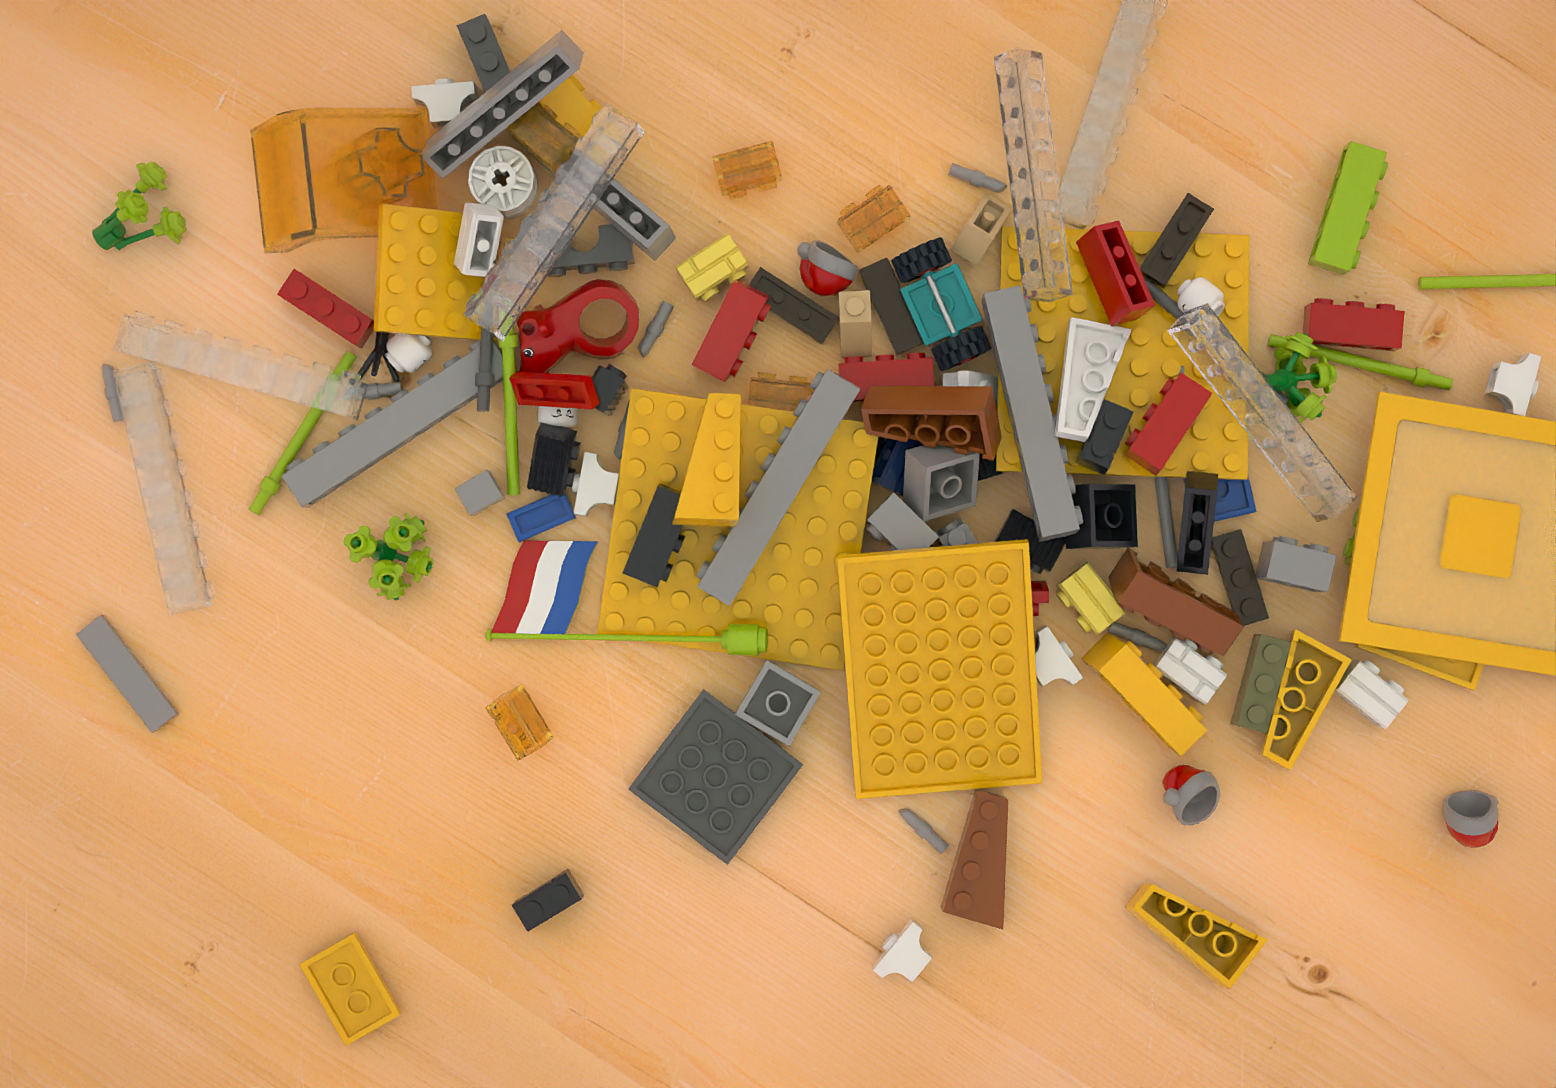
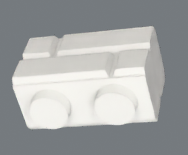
M465 203L454 259V264L462 274L481 277L493 276L495 266L493 261L496 260L504 216L495 206Z
M1172 637L1153 665L1166 679L1199 703L1206 705L1227 677V674L1221 670L1224 665L1209 654L1206 658L1196 652L1198 646L1188 638L1184 641Z
M1365 659L1362 663L1359 660H1354L1347 667L1334 692L1377 727L1386 729L1408 703V699L1402 695L1405 690L1391 679L1388 682L1384 681L1378 676L1380 669L1370 661Z

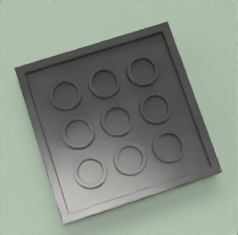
M703 689L628 790L728 865L803 764L747 721L735 715L734 711Z

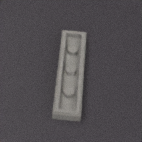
M100 615L76 634L152 733L179 714L104 615Z

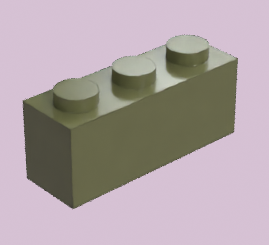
M1262 634L1253 635L1230 724L1268 733L1291 642Z

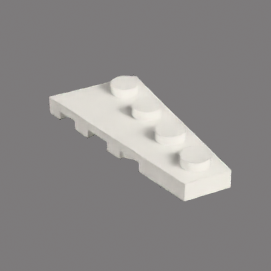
M1074 317L1070 318L1067 326L1054 436L1086 442L1132 329L1118 326L1111 327L1108 324Z

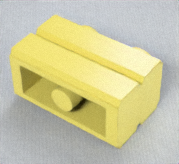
M728 233L676 266L677 272L695 300L703 298L705 302L719 294L720 290L718 287L729 281L732 285L734 280L744 278L747 275L744 270L749 268L747 261Z
M1088 562L1082 564L1056 585L1060 590L1056 594L1067 609L1072 606L1079 614L1075 620L1085 633L1092 631L1094 635H1097L1127 612L1117 604L1116 597Z

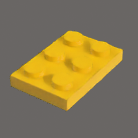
M356 932L299 964L345 1046L402 1014Z

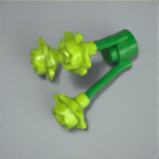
M141 162L136 165L141 179L135 184V190L133 192L130 190L118 192V200L115 203L117 208L104 219L102 224L93 229L92 235L96 243L104 250H109L114 246L121 250L131 243L154 235L157 237L166 235L176 244L181 242L182 234L187 230L185 218L181 216L180 212L170 211L167 207H163L160 223L153 225L152 229L124 238L126 229L121 222H126L130 219L137 225L139 222L145 223L147 221L148 203L144 200L141 193L145 194L149 188H158L161 191L168 188L164 183L167 178L166 172L157 163L149 162L145 164Z

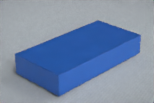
M566 492L561 497L551 494L507 513L519 543L576 519Z

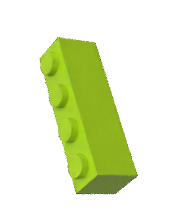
M1353 141L1344 146L1308 261L1309 265L1341 275L1348 273L1351 268H1356L1361 253L1357 250L1360 239L1366 237L1370 222L1366 221L1369 209H1374L1379 196V192L1375 191L1378 179L1383 180L1387 171L1388 162L1384 161L1387 152Z

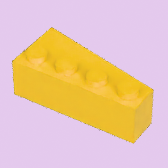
M572 74L537 104L546 109L549 118L562 132L564 131L568 135L567 138L572 144L602 168L626 147L622 141L626 136L615 123H612L610 126L602 118L605 111L594 99L588 101L581 93L585 88Z
M708 394L672 525L735 527L739 521L741 394Z
M1296 629L1291 631L1289 639L1291 645L1268 733L1264 735L1259 754L1286 770L1292 769L1352 660Z
M1107 632L1081 659L1088 666L1101 673L1100 678L1106 685L1112 688L1118 695L1121 694L1123 696L1122 701L1138 716L1141 715L1143 717L1142 721L1172 751L1182 756L1207 731L1200 723L1203 717L1191 705L1186 708L1180 702L1183 696L1174 686L1169 684L1166 687L1161 682L1162 673L1152 663L1149 662L1147 665L1143 663L1139 658L1142 652L1131 641L1125 644Z
M1143 883L1124 907L1222 988H1232L1268 941V939L1260 935L1254 934L1153 884Z

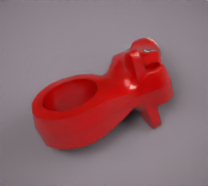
M596 279L578 287L548 308L544 309L539 304L531 310H523L517 316L521 357L519 372L549 373L571 351L599 360L612 359L623 355V350L633 342L639 329V307L636 300L623 285L612 280ZM598 299H611L620 303L626 310V321L622 329L614 336L608 338H594L587 335L580 328L579 322L583 309L588 304Z

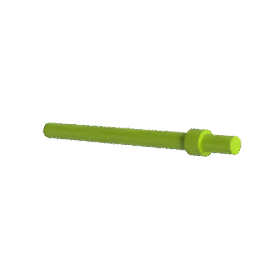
M1556 274L1419 277L1418 280L1419 289L1556 286Z
M513 308L500 309L501 333L498 334L499 347L502 348L507 495H519L517 401L509 379L515 373V347L518 346L517 333H514Z
M1270 334L1267 346L1285 349L1288 341L1285 337ZM1314 345L1318 348L1317 352L1313 351L1310 354L1311 357L1320 358L1325 356L1327 361L1411 381L1412 385L1423 388L1428 385L1449 391L1453 383L1452 378L1432 374L1429 369L1420 367L1411 369Z
M346 350L268 477L265 476L259 487L261 489L249 507L251 512L260 515L271 495H276L281 487L279 482L282 479V475L287 471L286 467L296 457L357 356Z

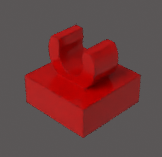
M1031 581L1033 616H1039V603H1049V589L1046 581Z

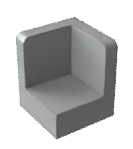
M485 470L455 488L470 516H475L505 499L504 494L489 470Z

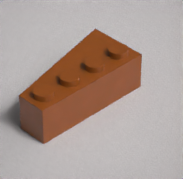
M870 386L861 407L866 434L903 442H907L908 439L918 440L923 443V446L936 448V445L955 448V453L967 455L968 451L983 454L982 458L993 461L1002 438L992 386Z
M1127 548L1108 577L1117 598V604L1129 613L1136 611L1144 615L1145 620L1156 627L1163 625L1169 628L1170 632L1181 640L1186 641L1188 638L1196 642V645L1208 654L1215 652L1224 657L1244 628L1239 615L1204 593H1201L1199 597L1196 596V591L1188 583L1180 578L1175 579L1174 582L1171 581L1169 576L1161 571L1162 568L1152 561H1150L1148 566L1137 560V552Z
M975 789L940 907L945 913L1002 930L1004 924L1008 799L1006 797Z

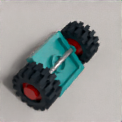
M942 237L922 243L891 260L901 284L918 279L921 276L923 278L900 289L925 346H929L948 336L950 338L931 348L941 372L969 362L992 349L982 326L961 333V330L983 321V318L958 263L934 273V271L952 261Z

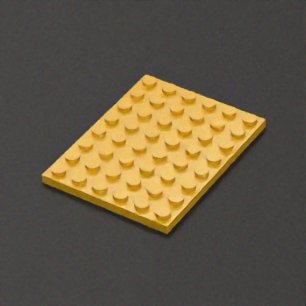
M1028 540L837 555L856 799L1043 783Z

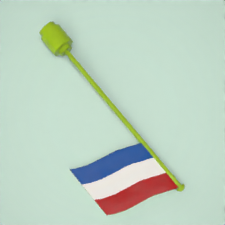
M524 540L513 562L503 606L493 629H489L485 633V638L490 642L492 639L722 642V649H727L728 655L759 656V652L766 653L768 647L767 627H760L759 624H729L728 630L722 631V636L566 634L579 604L588 562L598 541Z

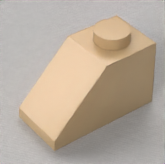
M985 193L950 250L959 255L963 260L977 266L1012 209Z
M870 290L838 292L841 358L872 356Z

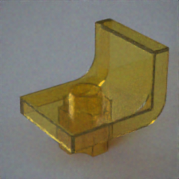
M303 108L279 113L250 130L264 253H288L305 244L329 239L378 237L379 205L381 204L438 210L434 171L423 160L422 153L427 140L430 138L426 108Z

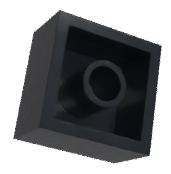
M1089 483L1075 485V494L1071 495L1074 506L1079 505L1083 524L1079 525L1080 529L1076 534L1065 536L1066 549L1138 547L1135 484Z

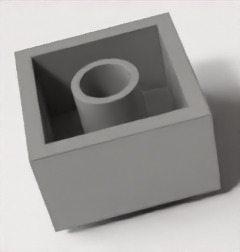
M922 445L906 450L903 502L923 521L975 507L980 453L968 451L967 455L955 453V448L936 445V448Z
M892 493L866 519V522L869 524L866 531L878 542L884 539L892 547L889 551L929 548L939 538L895 493Z
M1279 536V538L1273 537L1272 541L1262 543L1255 574L1257 579L1312 592L1329 591L1337 556L1328 553L1329 547L1312 543L1310 545L1303 544V547L1297 546L1298 540Z
M767 659L735 715L790 746L821 691Z

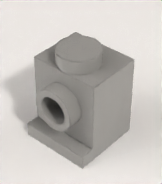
M961 518L935 532L939 536L937 541L940 546L978 543L966 522L963 523Z

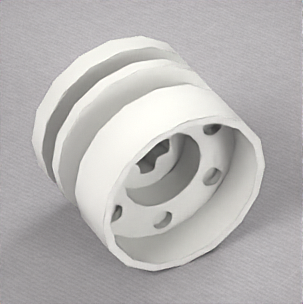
M495 146L484 150L474 159L469 169L468 184L474 198L479 204L495 206L504 216V219L522 216L532 208L538 197L539 182L534 168L522 152L512 147ZM500 174L508 177L506 179L508 184L504 187L498 183L497 176Z

